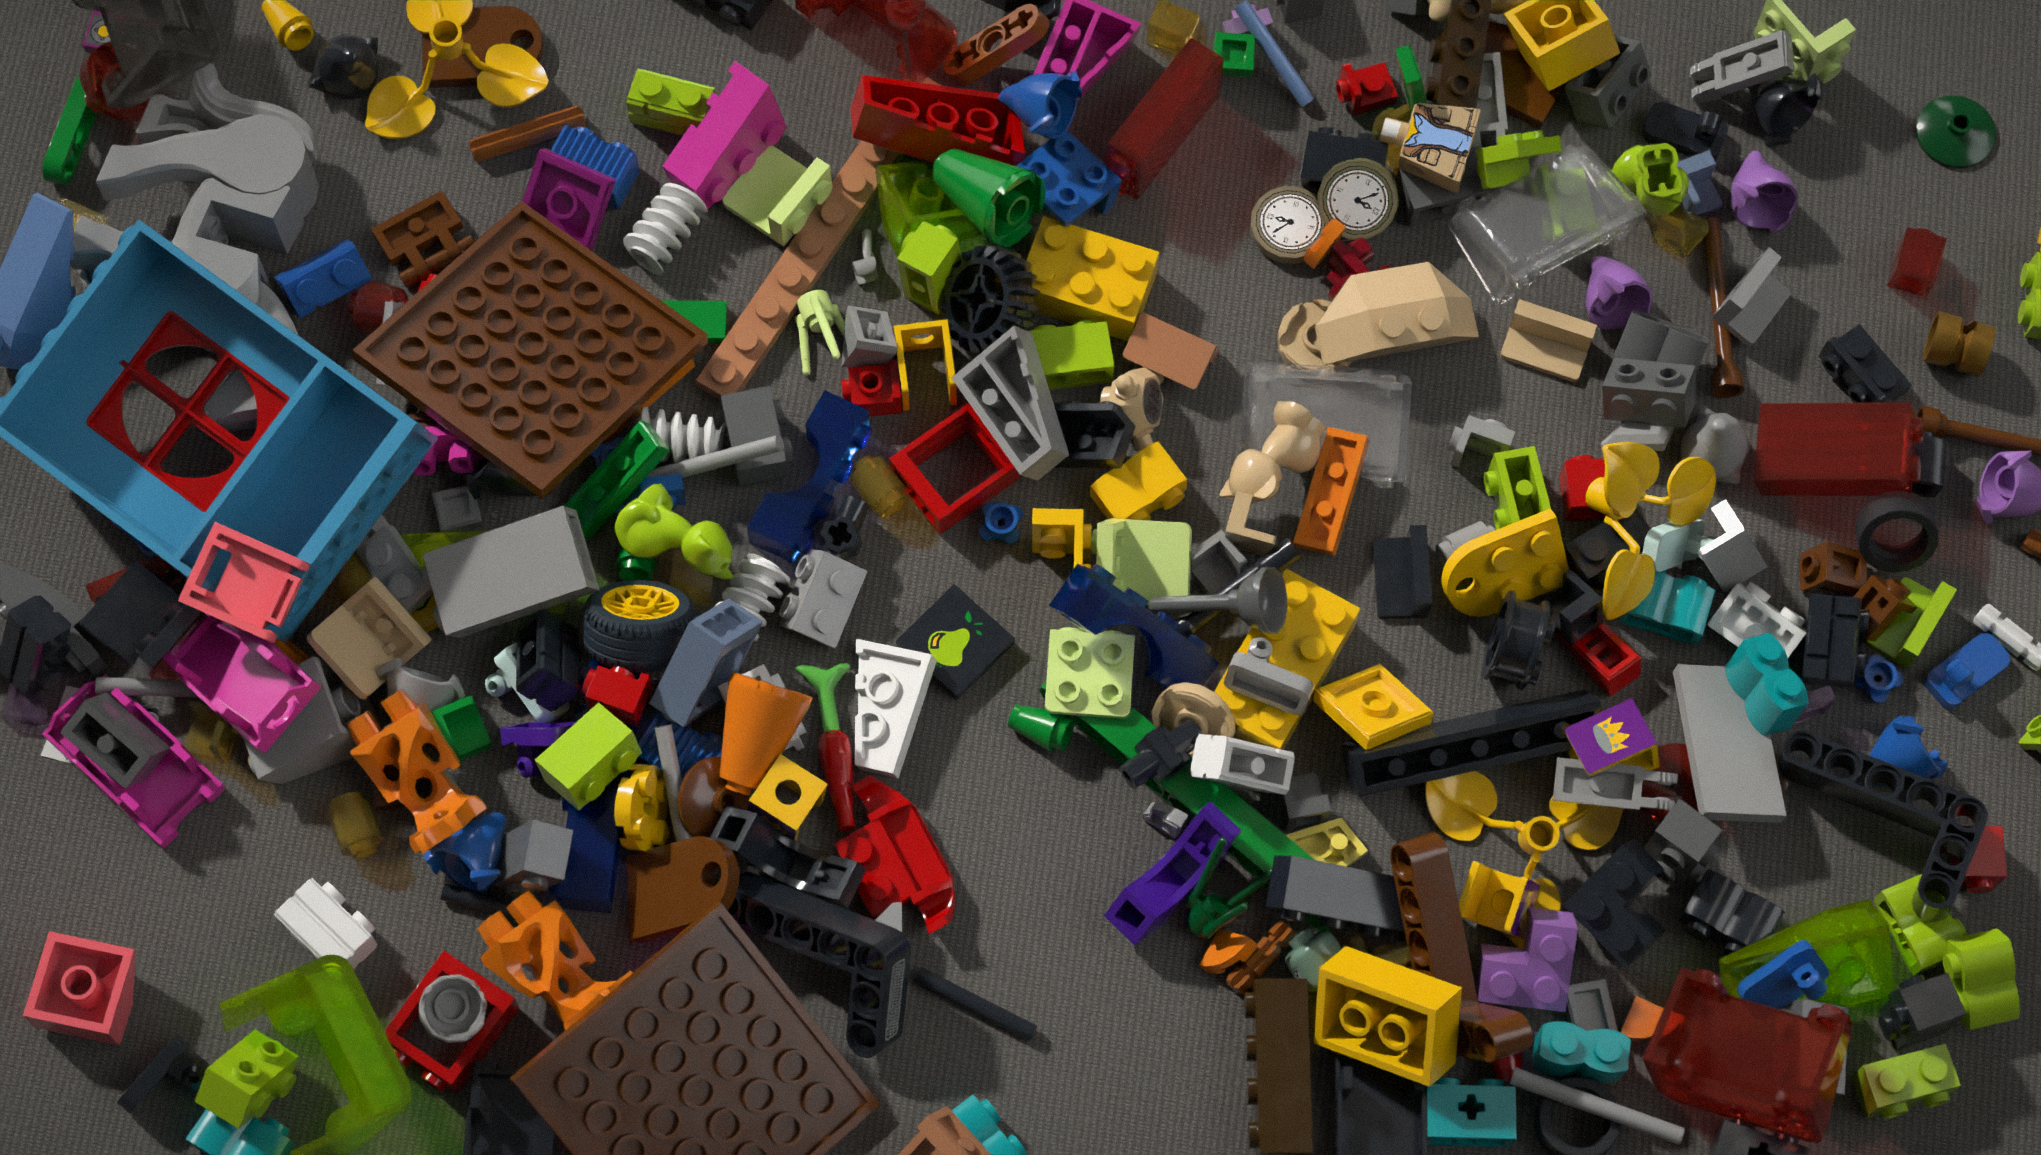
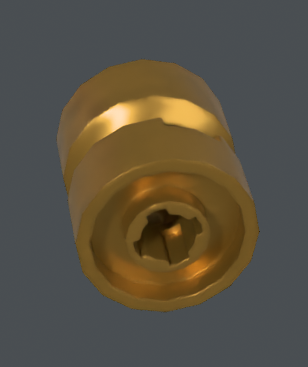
M1938 311L1926 340L1923 361L1944 368L1953 363L1955 364L1956 371L1980 377L1991 354L1996 327L1977 321H1972L1965 325L1962 317Z

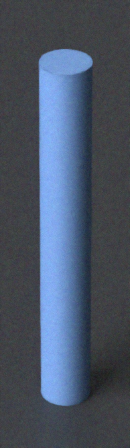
M1247 0L1240 3L1234 8L1235 12L1249 32L1255 35V41L1300 106L1303 107L1311 102L1314 96Z

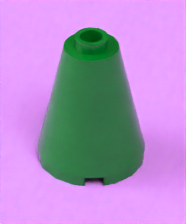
M950 149L942 153L934 163V182L991 243L1008 247L1020 241L1033 227L1028 224L1033 213L1036 212L1040 215L1044 207L1046 197L1045 182L1031 170L958 149Z

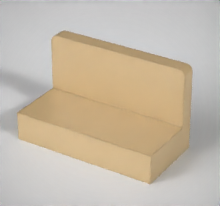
M1519 299L1500 357L1504 360L1575 383L1579 379L1597 325Z
M1236 491L1225 537H1228L1237 549L1263 556L1275 547L1277 537L1246 528L1253 495Z

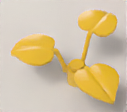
M407 0L406 12L410 24L418 32L430 34L432 50L428 53L429 60L424 78L419 88H417L413 80L405 76H390L380 81L374 87L368 99L365 127L370 133L389 139L408 138L424 131L431 124L436 113L434 102L423 94L429 88L438 58L453 60L464 53L476 68L482 70L477 78V88L487 102L498 107H513L528 101L547 88L549 84L548 78L540 63L527 51L515 45H493L486 53L485 63L478 59L471 50L470 44L464 42L461 28L472 14L473 0Z
M1618 442L1602 446L1605 475L1595 479L1590 484L1586 492V503L1589 508L1606 515L1604 523L1612 526L1630 548V551L1625 549L1618 551L1608 566L1603 589V616L1605 619L1613 620L1636 608L1650 593L1655 578L1652 557L1644 553L1639 554V544L1621 526L1618 520L1631 516L1636 509L1637 503L1642 501L1663 506L1669 505L1667 517L1669 522L1675 525H1688L1696 521L1703 515L1711 503L1716 485L1715 468L1706 459L1693 456L1680 461L1668 478V496L1657 497L1647 495L1645 492L1655 483L1659 474V458L1652 448L1636 442Z
M1472 771L1425 782V800L1429 814L1438 829L1451 839L1465 842L1472 841L1481 833L1483 824L1492 828L1516 830L1520 847L1530 854L1529 863L1524 871V877L1532 880V874L1537 863L1541 860V854L1552 849L1558 843L1560 837L1559 830L1563 829L1564 838L1571 846L1582 850H1595L1604 846L1613 838L1623 812L1621 808L1553 801L1552 796L1549 808L1552 815L1559 821L1557 823L1546 816L1535 817L1525 824L1521 821L1493 820L1488 816L1497 807V793L1494 785L1484 775ZM1546 878L1533 879L1532 881L1541 885L1533 908L1560 911L1561 900L1556 885ZM1508 890L1496 893L1492 900L1494 911L1499 915H1508L1515 895ZM1502 932L1517 948H1524L1525 934L1522 939Z

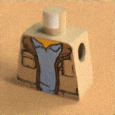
M1417 103L1414 105L1409 123L1386 117L1380 141L1402 147L1398 167L1402 170L1458 194L1478 127L1481 110Z

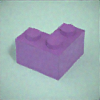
M1529 907L1523 949L1480 944L1474 982L1478 1002L1565 1012L1578 931L1573 913Z

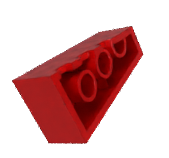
M861 75L850 109L852 134L855 139L935 163L939 155L950 149L962 150L1014 166L1018 165L1025 155L1021 120L1010 108L999 101V93Z

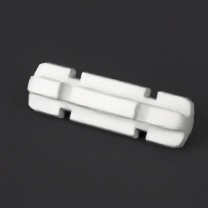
M1991 604L1983 606L1974 617V624L1984 632L1990 630L1993 633L1992 636L2016 657L2022 655L2025 658L2023 660L2025 664L2033 670H2039L2041 668V643L2038 642L2035 645L2032 642L2033 637L2009 618L2006 617L2003 620L1999 617L2001 612Z

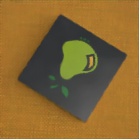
M955 584L896 640L898 648L933 655L937 662L931 678L956 701L1015 644V638Z

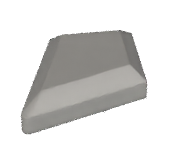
M1624 421L1601 442V451L1603 452L1602 446L1618 442H1636L1646 445L1654 451H1664L1675 427Z

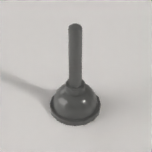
M1262 567L1258 572L1246 577L1239 588L1232 589L1229 594L1152 597L1148 604L1149 610L1153 614L1230 611L1233 615L1239 614L1248 626L1259 629L1264 634L1279 633L1285 623L1288 607L1285 582L1280 571L1275 567Z

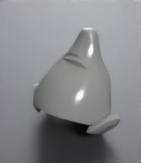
M1703 406L1696 422L1689 426L1681 440V459L1684 460L1693 456L1706 459L1715 468L1716 481L1738 484L1740 482V470L1747 459L1749 450L1747 434L1736 418L1727 413H1714L1706 406Z
M395 658L384 664L377 671L379 676H387V698L403 689L417 706L425 702L430 711L450 704L454 698L458 700L465 698L464 689L460 684L459 678L452 674L449 680L427 672L401 666L403 658Z

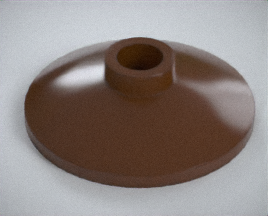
M714 756L700 760L689 769L681 783L678 793V813L683 827L692 837L703 836L710 838L726 806L747 811L749 795L725 788L727 780L719 777L721 757Z

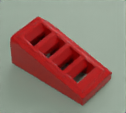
M1604 622L1572 646L1554 630V634L1609 697L1640 676L1641 657ZM1595 639H1600V642L1590 649L1586 648ZM1610 651V656L1603 661L1599 660L1601 656Z

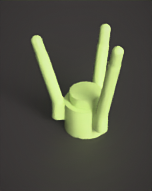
M824 290L807 292L797 301L801 314L795 317V321L799 330L802 369L805 376L811 373L809 328L815 333L822 332L832 357L836 360L840 358V352L831 327L835 322L844 337L845 321L841 316L838 305L831 304L829 295Z

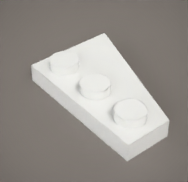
M856 639L859 669L855 677V689L858 691V714L855 716V766L862 771L899 779L937 660L932 654Z

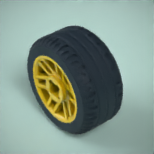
M628 580L611 583L599 588V591H595L587 598L583 610V644L585 650L596 661L607 667L618 666L630 672L665 670L689 622L696 618L694 603L686 594L673 586L654 581Z

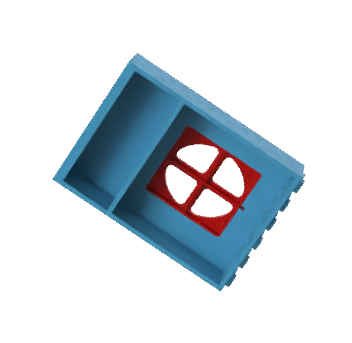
M138 220L134 226L128 227L122 233L118 240V248L108 260H104L97 266L92 276L93 281L83 294L77 295L70 302L66 317L57 328L50 330L41 343L42 349L32 362L26 363L19 370L14 386L6 396L0 398V437L188 578L214 522L311 564L307 572L293 567L291 575L302 579L303 582L282 628L268 622L265 628L278 635L277 639L287 643L435 444L438 437L141 220ZM177 346H196L214 351L218 358L214 367L193 395L183 398L146 370V362L153 354ZM232 370H240L252 388L256 400L257 426L253 437L249 441H241L207 416L204 411L208 400ZM131 383H139L175 411L174 420L147 454H140L134 447L123 420V397ZM191 426L200 428L234 455V462L227 470L204 478H183L168 474L163 470L162 463L184 432ZM219 548L202 588L215 592L232 555L231 552Z

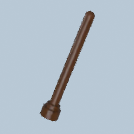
M1710 216L1704 220L1703 226L1713 316L1726 299L1727 292L1720 223L1716 217ZM1713 319L1717 366L1713 369L1714 373L1710 376L1711 393L1718 398L1736 397L1742 394L1745 389L1743 373L1738 370V366L1733 362L1731 332Z
M1922 405L1917 413L1914 432L1928 431L1940 439L1945 435L2014 451L2031 450L2033 455L2041 456V439L1949 420L1945 414L1940 413L1939 409Z

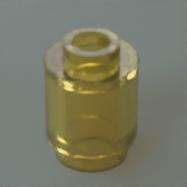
M870 455L865 456L852 467L851 471L853 474L849 482L861 498L870 505L873 513H879L882 518H888L901 510L908 502L909 497L905 493L906 486L882 456L874 458Z
M360 792L346 793L333 799L329 803L331 812L328 814V818L341 854L352 856L353 859H363L374 854L377 851L376 846L382 842L383 838L369 801L363 799Z

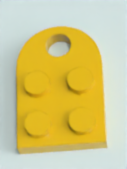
M1550 508L1474 538L1458 547L1447 560L1441 578L1443 591L1451 604L1465 615L1481 617L1497 613L1504 596L1509 590L1515 591L1517 599L1527 601L1563 587V574L1569 570L1557 516ZM1469 577L1473 578V582L1468 588L1456 590L1461 580Z

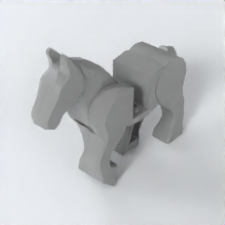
M202 62L194 72L189 100L176 101L164 95L152 94L136 130L141 145H112L96 179L97 186L103 200L109 201L132 196L149 187L165 182L189 181L201 183L180 220L172 243L298 335L292 319L279 298L272 291L271 284L258 254L229 246L228 236L286 254L289 252L304 226V217L307 216L317 200L319 185L315 170L311 164L317 160L315 132L306 121L292 111L267 102L244 99L230 93L221 85L215 66L212 63ZM81 215L73 231L74 260L70 262L72 269H77L83 287L86 290L93 281L92 276L97 266L104 260H108L118 248V240L123 231L96 223ZM232 370L224 383L217 388L204 407L205 414L229 432L254 429L257 426V405L254 393L240 370Z

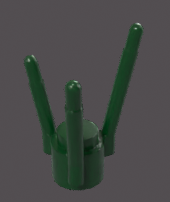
M1224 837L1218 840L1194 891L1184 901L1186 906L1190 908L1185 914V922L1188 928L1195 935L1204 939L1211 938L1220 928L1247 911L1249 906L1244 901L1264 886L1271 878L1272 869H1269L1228 902L1217 894L1202 896L1227 844V839Z

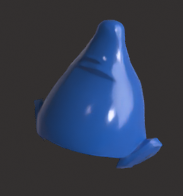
M1076 71L1070 72L1068 75L1057 73L1036 74L1004 88L998 98L1001 103L1010 108L1030 128V133L1059 139L1068 131L1073 121L1077 97L1082 98L1081 81Z
M1900 715L1892 720L1884 729L1869 754L1871 757L1922 777H1929L1932 780L1942 777L1948 764L1946 760L1940 759L1939 751L1936 749L1930 753L1925 749L1920 738L1924 728L1915 723L1914 717L1908 715L1905 717ZM1875 783V784H1873L1872 786H1887V785L1882 784V783Z
M495 812L470 821L464 828L425 852V862L429 864L430 869L436 875L441 870L452 881L468 890L479 893L486 892L501 874L498 867L503 831L508 823L507 818L503 814Z

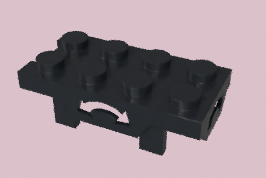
M1334 1051V1155H1427L1426 1092L1424 1085Z
M475 1060L470 1105L466 1116L463 1155H557L558 1137L509 1079L517 1071L499 1070L497 1061Z

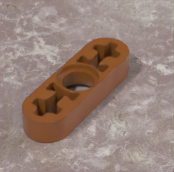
M1023 5L952 49L944 61V70L959 85L971 84L1039 42L1048 31L1049 20L1035 5ZM1003 38L1000 45L995 50L990 52V49L993 46V44L997 40Z

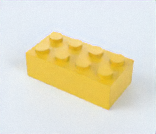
M1287 569L1282 575L1286 586L1288 605L1283 628L1278 634H1264L1259 629L1251 628L1237 652L1247 654L1249 644L1253 639H1267L1273 647L1268 663L1303 676L1313 683L1314 689L1306 707L1307 710L1313 700L1315 689L1320 688L1353 631L1361 608ZM1226 670L1214 692L1228 704L1235 718L1236 732L1233 738L1284 750L1305 712L1301 715L1290 714L1228 689L1224 685Z

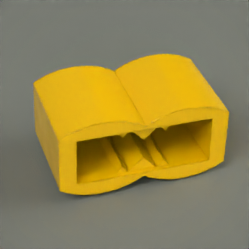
M1159 441L1136 453L1122 464L1121 468H1114L1090 485V496L1107 519L1150 521V514L1161 507L1165 510L1171 509L1184 498L1185 494L1183 492L1187 487V478Z

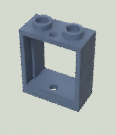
M729 598L690 621L649 704L661 711L662 715L670 722L685 727L722 703L724 699L718 686L728 682L731 672L738 673L763 621Z

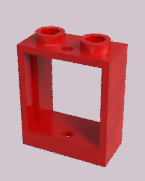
M969 403L889 458L890 475L939 535L1019 480L1018 471ZM967 432L997 468L998 472L948 506L917 466Z
M443 951L380 1037L386 1046L389 1047L385 1054L404 1068H407L412 1063L424 1071L421 1078L439 1092H443L447 1087L458 1094L474 1072L475 1060H483L520 1008L513 996L446 951ZM460 974L475 981L485 995L487 1008L492 1010V1012L484 1021L482 1029L473 1036L451 1068L448 1069L403 1039L402 1036L419 1014V1002L424 989L440 976Z

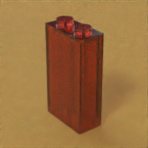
M1193 38L1189 39L1108 142L1106 166L1122 179L1118 192L1121 195L1128 194L1138 201L1219 97L1224 58Z
M1912 402L1761 403L1754 469L1755 484L1761 496H1878L1885 492L1894 491L1912 493L1913 481H1919L1921 475L1920 456H1915L1916 443L1923 442V418H1917Z

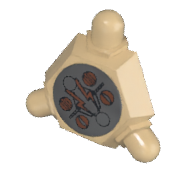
M1145 367L1130 370L1119 376L1112 382L1111 386L1103 388L1100 402L1110 401L1118 404L1136 427L1131 439H1133L1137 452L1153 444L1150 434L1160 424L1164 400L1160 388L1161 383L1164 381V376Z

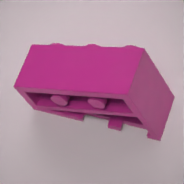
M1065 0L1033 75L1047 73L1068 75V73L1076 71L1081 81L1080 86L1083 97L1133 44L1142 23L1089 0Z
M736 61L728 70L733 76L719 96L712 93L706 103L711 108L697 128L692 124L662 166L670 183L683 186L697 194L707 206V210L715 202L724 198L730 186L741 174L749 172L754 166L756 159L769 146L776 144L787 129L770 85Z

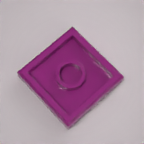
M543 148L538 151L522 202L592 251L616 179Z

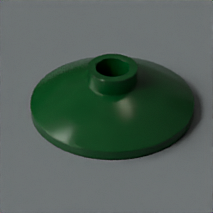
M1948 95L1934 99L1923 108L1916 122V137L1921 149L1933 161L1950 168H1968L1982 162L1990 154L1996 140V128L1990 114L1979 103L1967 97ZM1954 122L1962 124L1965 129L1957 128Z

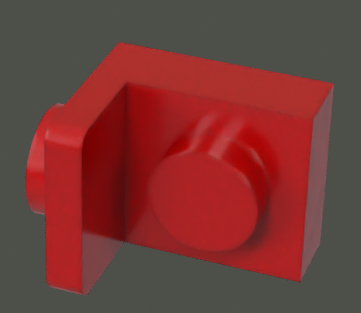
M1385 62L1353 71L1351 63L1342 65L1339 80L1335 82L1336 92L1340 102L1347 103L1351 116L1397 103L1398 94Z

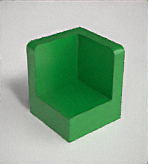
M1215 32L1211 57L1210 89H1218L1220 76L1252 78L1255 35Z
M467 696L431 711L443 736L456 753L459 762L493 748L472 696Z

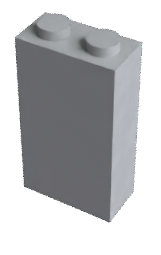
M561 506L422 554L425 562V567L422 568L423 579L427 588L433 591L437 607L434 608V617L440 630L444 631L447 636L462 638L535 613L539 609H547L600 590L577 511L566 506Z

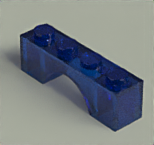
M824 390L805 424L807 440L820 457V462L814 476L804 486L792 492L781 494L766 493L747 527L749 543L794 564L800 552L805 554L809 550L815 537V531L812 529L819 517L825 519L834 503L835 497L832 494L838 483L843 485L846 483L854 466V462L851 459L857 449L864 450L873 432L869 422V410Z
M1077 563L1049 606L1080 629L1095 636L1117 624L1134 625L1142 634L1147 646L1148 663L1145 676L1165 690L1173 684L1184 682L1205 687L1220 664L1219 661L1208 654L1212 649L1211 646L1193 634L1188 639L1177 632L1180 624L1162 611H1159L1157 615L1151 613L1145 608L1149 602L1147 599L1128 587L1125 592L1121 591L1113 585L1116 577L1097 564L1090 569Z

